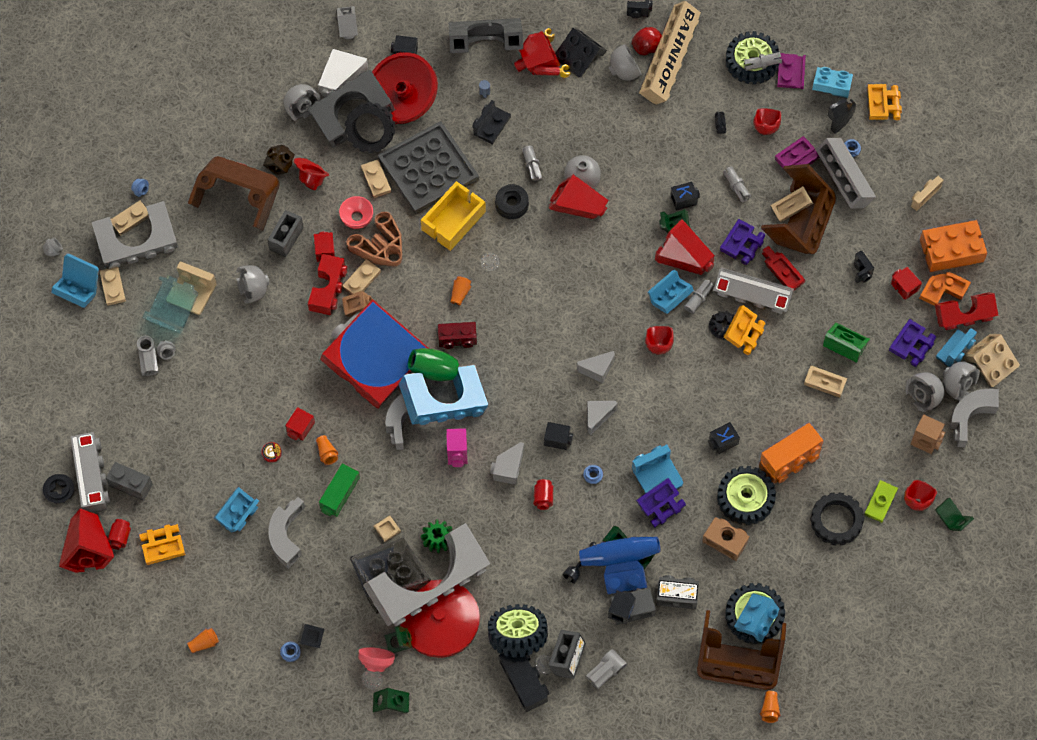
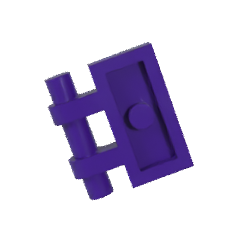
M738 219L720 246V251L734 259L741 254L744 256L741 263L748 265L749 261L754 259L758 247L761 248L766 235L763 232H759L757 236L752 234L755 227ZM747 241L752 243L749 249L744 247Z
M909 319L891 344L889 351L906 360L908 355H911L913 359L910 364L917 367L919 362L925 359L928 349L933 347L936 336L932 333L928 337L924 336L923 333L926 328ZM917 342L922 344L919 350L914 348Z
M666 478L635 500L646 517L654 513L656 518L650 521L654 528L659 524L663 525L667 522L666 519L673 514L677 515L686 506L683 499L677 503L673 499L679 495V492L669 478ZM668 503L670 508L662 513L659 508Z

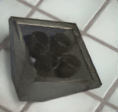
M404 537L350 557L367 600L376 614L379 611L363 586L368 581L385 572L395 584L415 592L431 581V578Z

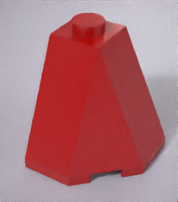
M573 174L558 185L550 198L552 203L549 204L548 208L557 212L594 219L598 216L601 217L607 210L606 204L609 200Z
M683 220L679 221L665 237L664 247L660 246L655 255V261L699 275H702L705 271L708 273L714 267L715 255Z
M80 508L70 519L59 567L75 573L85 572L84 568L95 567L96 570L104 569L114 558V553L98 515Z

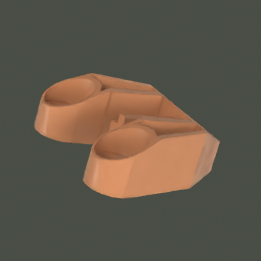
M381 212L375 217L376 227L390 242L388 243L379 233L375 234L371 241L380 251L368 239L359 234L351 235L346 241L350 252L365 260L367 259L373 264L394 267L402 262L401 233L389 212ZM382 218H386L388 220L384 223H378V221ZM352 241H359V242H360L359 244H357V245H355V246H351V245H350V243H351ZM397 254L399 259L393 262L389 260V256Z

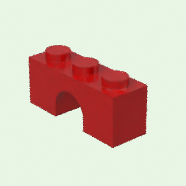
M322 254L317 270L318 276L328 280L329 284L324 288L312 287L308 301L309 311L331 315L332 310L337 309L338 299H336L337 293L342 291L343 283L341 279L346 276L348 268L345 266L344 258Z
M987 292L971 296L972 306L966 313L960 311L958 301L951 300L935 304L939 327L951 330L957 328L956 325L959 324L969 326L975 324L977 320H982V322L993 320V317L999 316L995 293Z

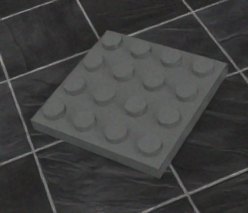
M441 121L378 154L379 161L415 214L437 203L456 181L466 187L479 180V175Z

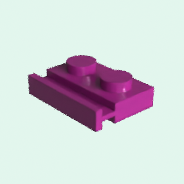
M780 53L782 63H779L777 87L804 89L806 55L798 56L797 54Z
M804 136L775 155V160L782 168L789 165H811L820 158L815 148Z

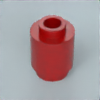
M538 480L534 486L533 504L540 510H547L553 506L554 487L550 480Z
M115 519V522L112 523L108 535L111 548L121 550V547H126L131 531L128 521Z

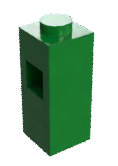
M343 463L341 464L319 501L322 513L327 516H338L360 479L359 471Z

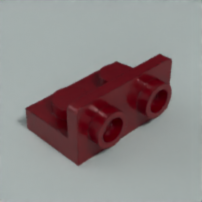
M476 322L438 324L439 347L452 349L454 346L470 348L473 345H477Z

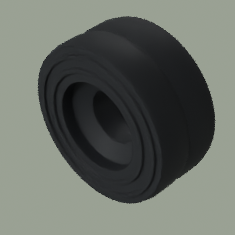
M508 184L500 188L495 197L497 212L506 219L522 217L529 207V197L525 189L516 184ZM511 198L516 199L517 204L510 206L507 204V200Z

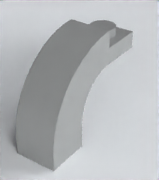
M402 394L390 405L385 421L386 433H390L391 444L396 445V450L404 449L402 425L409 416Z
M999 389L976 390L967 394L959 401L949 429H954L953 439L957 441V447L965 448L967 444L968 419L979 413L996 414L999 407Z
M299 497L294 501L291 500L287 504L285 511L278 506L270 519L268 528L273 553L288 569L302 555L300 548L287 537L290 523L305 509L304 501Z

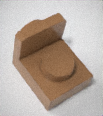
M359 291L342 298L345 315L351 317L357 312H361L372 300V297L363 291Z

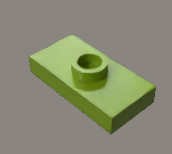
M880 480L864 515L882 523L898 488Z

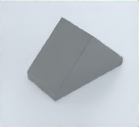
M611 351L578 361L577 370L579 373L603 383L614 363L615 353Z
M587 401L588 434L592 435L617 411L618 403L616 401Z

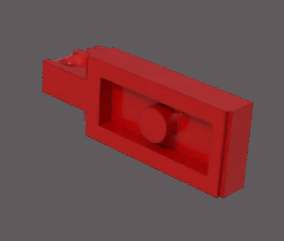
M769 245L763 249L762 255L766 258L765 264L783 286L796 290L805 283L804 277L783 253L778 251L775 253Z

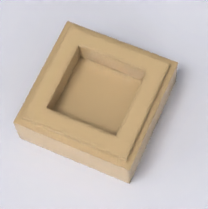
M391 516L374 525L375 530L384 542L401 533V530Z

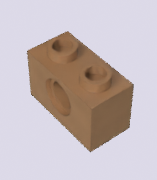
M923 414L910 445L932 454L934 449H939L946 433L943 431L945 424Z
M715 517L703 535L702 542L737 561L748 544L750 536L744 530L732 527L727 520ZM728 535L732 539L726 541L722 538V536Z

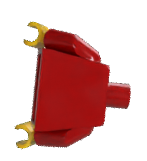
M547 28L545 32L540 31L539 33L528 35L523 43V49H519L522 58L514 62L518 72L527 68L533 75L558 76L560 74L563 78L570 76V72L563 71L569 69L567 64L561 68L558 67L560 63L550 43L554 40L555 35H549L552 32L550 28Z

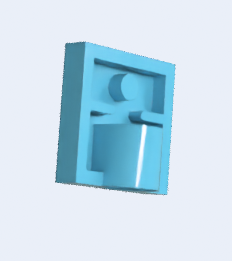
M817 67L812 90L848 98L853 74L847 71L831 70L828 67Z

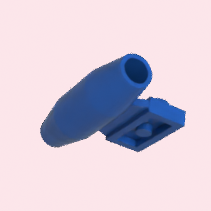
M630 537L602 542L579 551L582 566H606L604 579L607 594H613L617 590L622 592L623 590L630 591L637 588H646L647 582L644 567L638 560L660 553L661 550L658 537Z

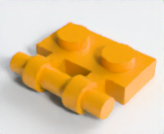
M868 84L869 120H888V113L893 114L894 120H900L902 106L899 103L901 93L898 91V86L893 85L891 90H887L886 84ZM887 99L892 100V105H888Z
M742 305L739 306L723 338L737 348L742 347L744 343L743 353L750 355L751 351L756 348V342L759 336H762L766 323L763 320L755 323L758 315ZM750 330H752V335L748 337Z
M170 524L164 525V528L157 530L149 529L146 530V533L139 534L141 542L149 540V543L142 545L147 565L185 555L181 535H172V533L180 532L178 524L172 526ZM166 535V539L155 541V538Z

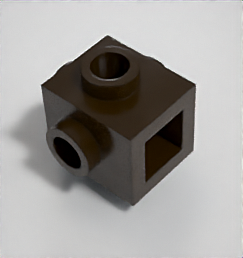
M285 145L273 146L267 151V157L263 166L276 175L285 174L292 166L295 154Z

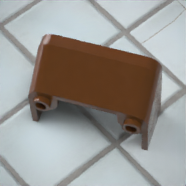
M220 156L212 158L198 174L188 204L199 208L205 190L211 189L215 185L217 178L250 189L248 195L249 203L259 209L253 227L263 231L280 186L278 178L272 174Z
M809 164L784 166L783 169L793 179L790 192L793 193L799 188L804 187L813 204L791 216L788 224L762 225L761 229L779 246L804 254H815L819 248L836 201L835 193Z
M706 610L697 666L699 677L705 680L764 690L775 688L778 682L787 623H782L780 639H767L763 642L761 650L721 644L722 634L716 629L708 628L710 610Z

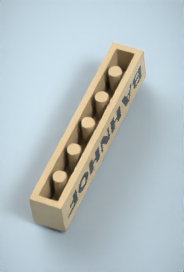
M687 1L674 5L639 94L656 105L668 100L671 87L676 81L677 72L682 66V59L687 53L688 44L693 38V31L699 22L698 19L701 12Z

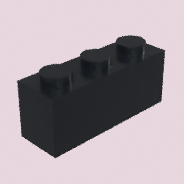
M504 653L498 655L499 662L525 712L548 702L549 691L545 684L541 685L538 679L540 674L535 666L532 667L529 662L531 660L530 655L525 653V657H520V654H517V657H512V654L505 656Z

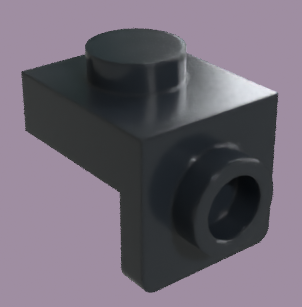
M645 0V2L627 1V16L632 18L648 17V12L652 11L653 0Z

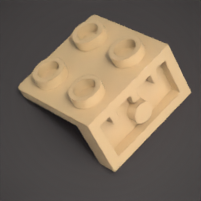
M180 261L177 266L179 277L166 301L171 305L196 315H201L217 285L215 276Z
M989 334L967 351L963 357L966 362L976 363L990 387L997 385L1020 366L1001 334Z

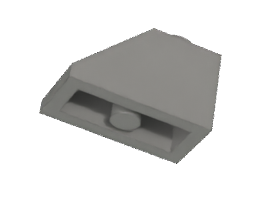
M355 6L337 8L340 37H344V39L354 38V36L358 35Z
M518 443L498 455L496 463L492 462L490 474H493L494 481L516 485L524 453V443Z

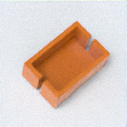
M977 220L922 230L920 243L924 254H926L925 259L929 272L985 261L987 250L984 240L981 238L982 234Z
M809 422L762 452L759 468L766 473V476L771 478V482H778L780 484L788 478V474L791 472L798 473L802 470L805 463L815 462L820 457L819 454L824 440Z

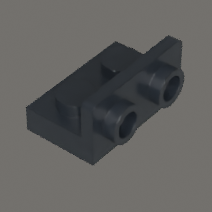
M491 100L488 105L486 104L483 107L482 115L479 119H475L472 128L474 136L493 145L511 118V114L495 107V101Z

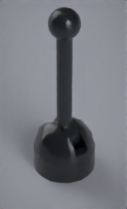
M591 542L589 547L596 545V543ZM579 561L576 566H569L563 572V577L568 580L570 576L572 578L570 582L575 584L580 577L579 568L581 562Z

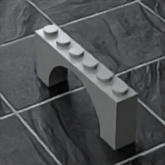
M466 523L444 536L449 547L450 563L446 576L436 588L424 592L409 591L395 584L385 572L363 585L387 626L393 623L395 627L406 621L404 618L406 615H416L422 611L421 606L424 604L432 605L438 601L437 596L443 593L445 597L455 591L453 587L458 583L461 587L471 581L469 578L471 575L475 574L477 577L487 571L485 567L490 562Z

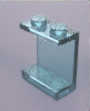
M167 275L164 278L160 276L159 280L162 281L153 306L150 313L144 312L142 318L181 334L199 292L194 290L195 286L184 282L182 285L177 283L178 279Z

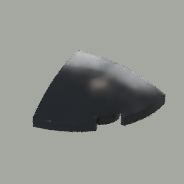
M843 99L829 107L827 116L832 120L830 129L834 134L839 132L852 118L856 110V103L852 99H850L852 103H848L846 99Z

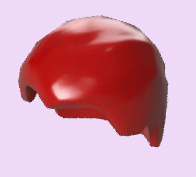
M645 27L635 34L631 44L639 55L645 56L656 52L662 35L656 28Z
M768 108L757 109L753 119V125L757 132L762 135L776 133L781 125V111Z
M669 326L649 327L645 338L648 350L656 355H662L670 351L674 343L673 328Z
M914 480L906 488L904 500L906 505L912 510L924 511L933 504L937 491L926 482Z

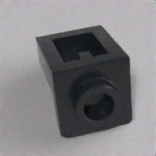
M861 250L855 254L854 266L859 271L856 274V283L861 281L863 283L867 282L872 278L874 266Z

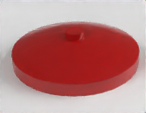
M408 52L396 53L383 59L372 71L395 108V111L391 113L395 124L415 121L423 116L432 106L438 90L437 76L432 66L421 56Z
M442 580L425 582L412 591L424 592L432 590ZM457 584L453 587L455 591L445 597L442 593L437 596V602L430 606L424 604L421 606L422 611L416 615L411 616V614H408L404 617L406 621L401 623L400 626L407 628L410 632L412 648L426 656L442 658L455 655L470 645L479 629L480 614L475 598L465 587H460Z

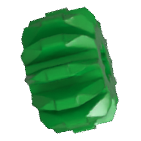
M438 519L435 520L434 525L428 522V527H423L422 529L424 533L421 535V540L424 541L423 546H429L430 552L436 548L438 554L440 553V548L447 551L448 544L444 536L452 531V526H447L446 521L439 524ZM441 534V538L438 536V539H436L434 535Z

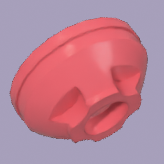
M353 196L341 204L339 215L347 227L360 229L371 222L373 207L366 198ZM359 212L363 217L359 221H354L351 218L352 214Z
M361 648L358 653L360 662L365 665L367 670L372 672L385 671L395 660L393 652L381 648Z

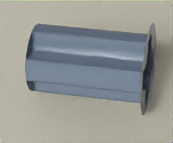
M482 80L479 83V93L483 95V98H487V95H490V83L487 80Z

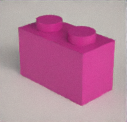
M447 429L448 465L462 467L464 464H468L466 429Z

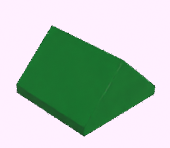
M835 323L827 331L823 346L857 363L870 339L843 325Z

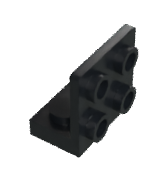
M572 28L555 54L560 64H567L569 66L568 70L577 77H582L596 55L603 56L607 50L581 30Z

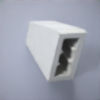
M333 49L318 84L319 93L327 97L330 92L340 89L346 82L356 79L362 72L367 70V58Z

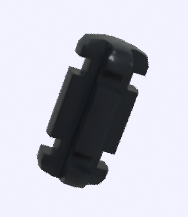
M722 111L716 112L714 116L716 132L718 134L726 133L725 113Z

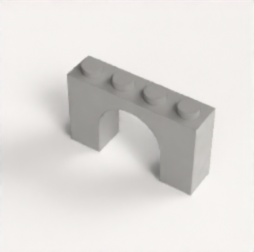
M164 201L146 206L152 225V232L149 239L139 246L130 247L119 242L110 217L92 222L105 268L120 267V264L125 262L133 264L138 262L139 258H153L157 255L156 253L163 251L164 253H170L178 247Z

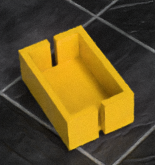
M456 181L421 219V229L434 240L437 238V242L451 251L485 214L486 203L473 192L470 194L466 187Z

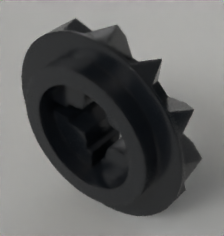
M719 311L717 314L712 315L709 321L711 333L719 339L726 340L723 337L735 314H731L728 311ZM724 319H726L728 325L723 331L722 324L719 323H723Z
M64 474L50 476L43 485L45 498L56 505L71 499L73 492H75L73 481ZM56 483H58L60 487H64L62 489V495L58 494L57 491L54 492V490H56Z

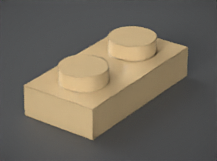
M379 160L361 165L374 198L391 192Z
M939 176L934 180L930 179L921 192L917 191L914 194L911 207L918 211L942 187L943 179Z
M801 187L775 202L771 207L778 220L782 222L812 205L813 202L805 188Z
M138 201L112 218L111 222L114 229L121 236L149 218L144 204Z
M366 259L342 287L350 294L359 291L364 292L381 273V269Z
M114 267L100 270L107 306L126 302L119 268Z
M810 366L804 385L840 398L847 378Z

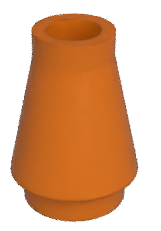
M458 276L454 280L450 301L452 304L457 303V305L461 306L462 301L472 287L469 279Z
M327 436L318 437L316 442L320 461L325 465L335 463L338 460V451L330 443Z
M210 628L202 631L187 644L191 652L195 653L216 646L215 644L219 640L214 630Z
M767 691L765 693V699L760 712L762 720L767 723H775L780 717L778 694L775 691Z

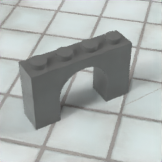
M521 18L449 22L450 53L469 52L468 45L470 43L488 39L503 42L505 50L523 49Z
M371 70L362 72L356 79L346 82L343 87L330 92L327 97L314 102L308 108L333 148L348 140L345 131L338 122L339 110L347 101L363 99L367 102H372V104H381V107L388 109V113L395 111L392 102Z

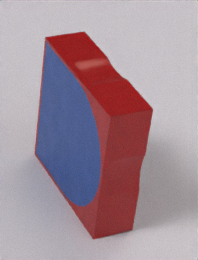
M372 299L322 353L320 360L339 377L348 381L370 404L379 409L396 390L402 377L406 374H411V371L408 369V358L411 351L428 347Z

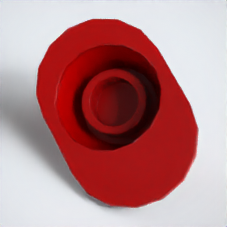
M295 158L293 161L299 168V180L311 190L315 191L318 186L323 184L325 177L329 176V173L308 159Z

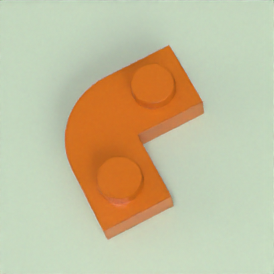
M950 272L938 274L928 280L919 299L935 306V304L939 303L944 292L962 300L971 282Z

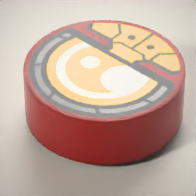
M270 442L262 448V456L267 462H276L282 455L281 448L277 443Z

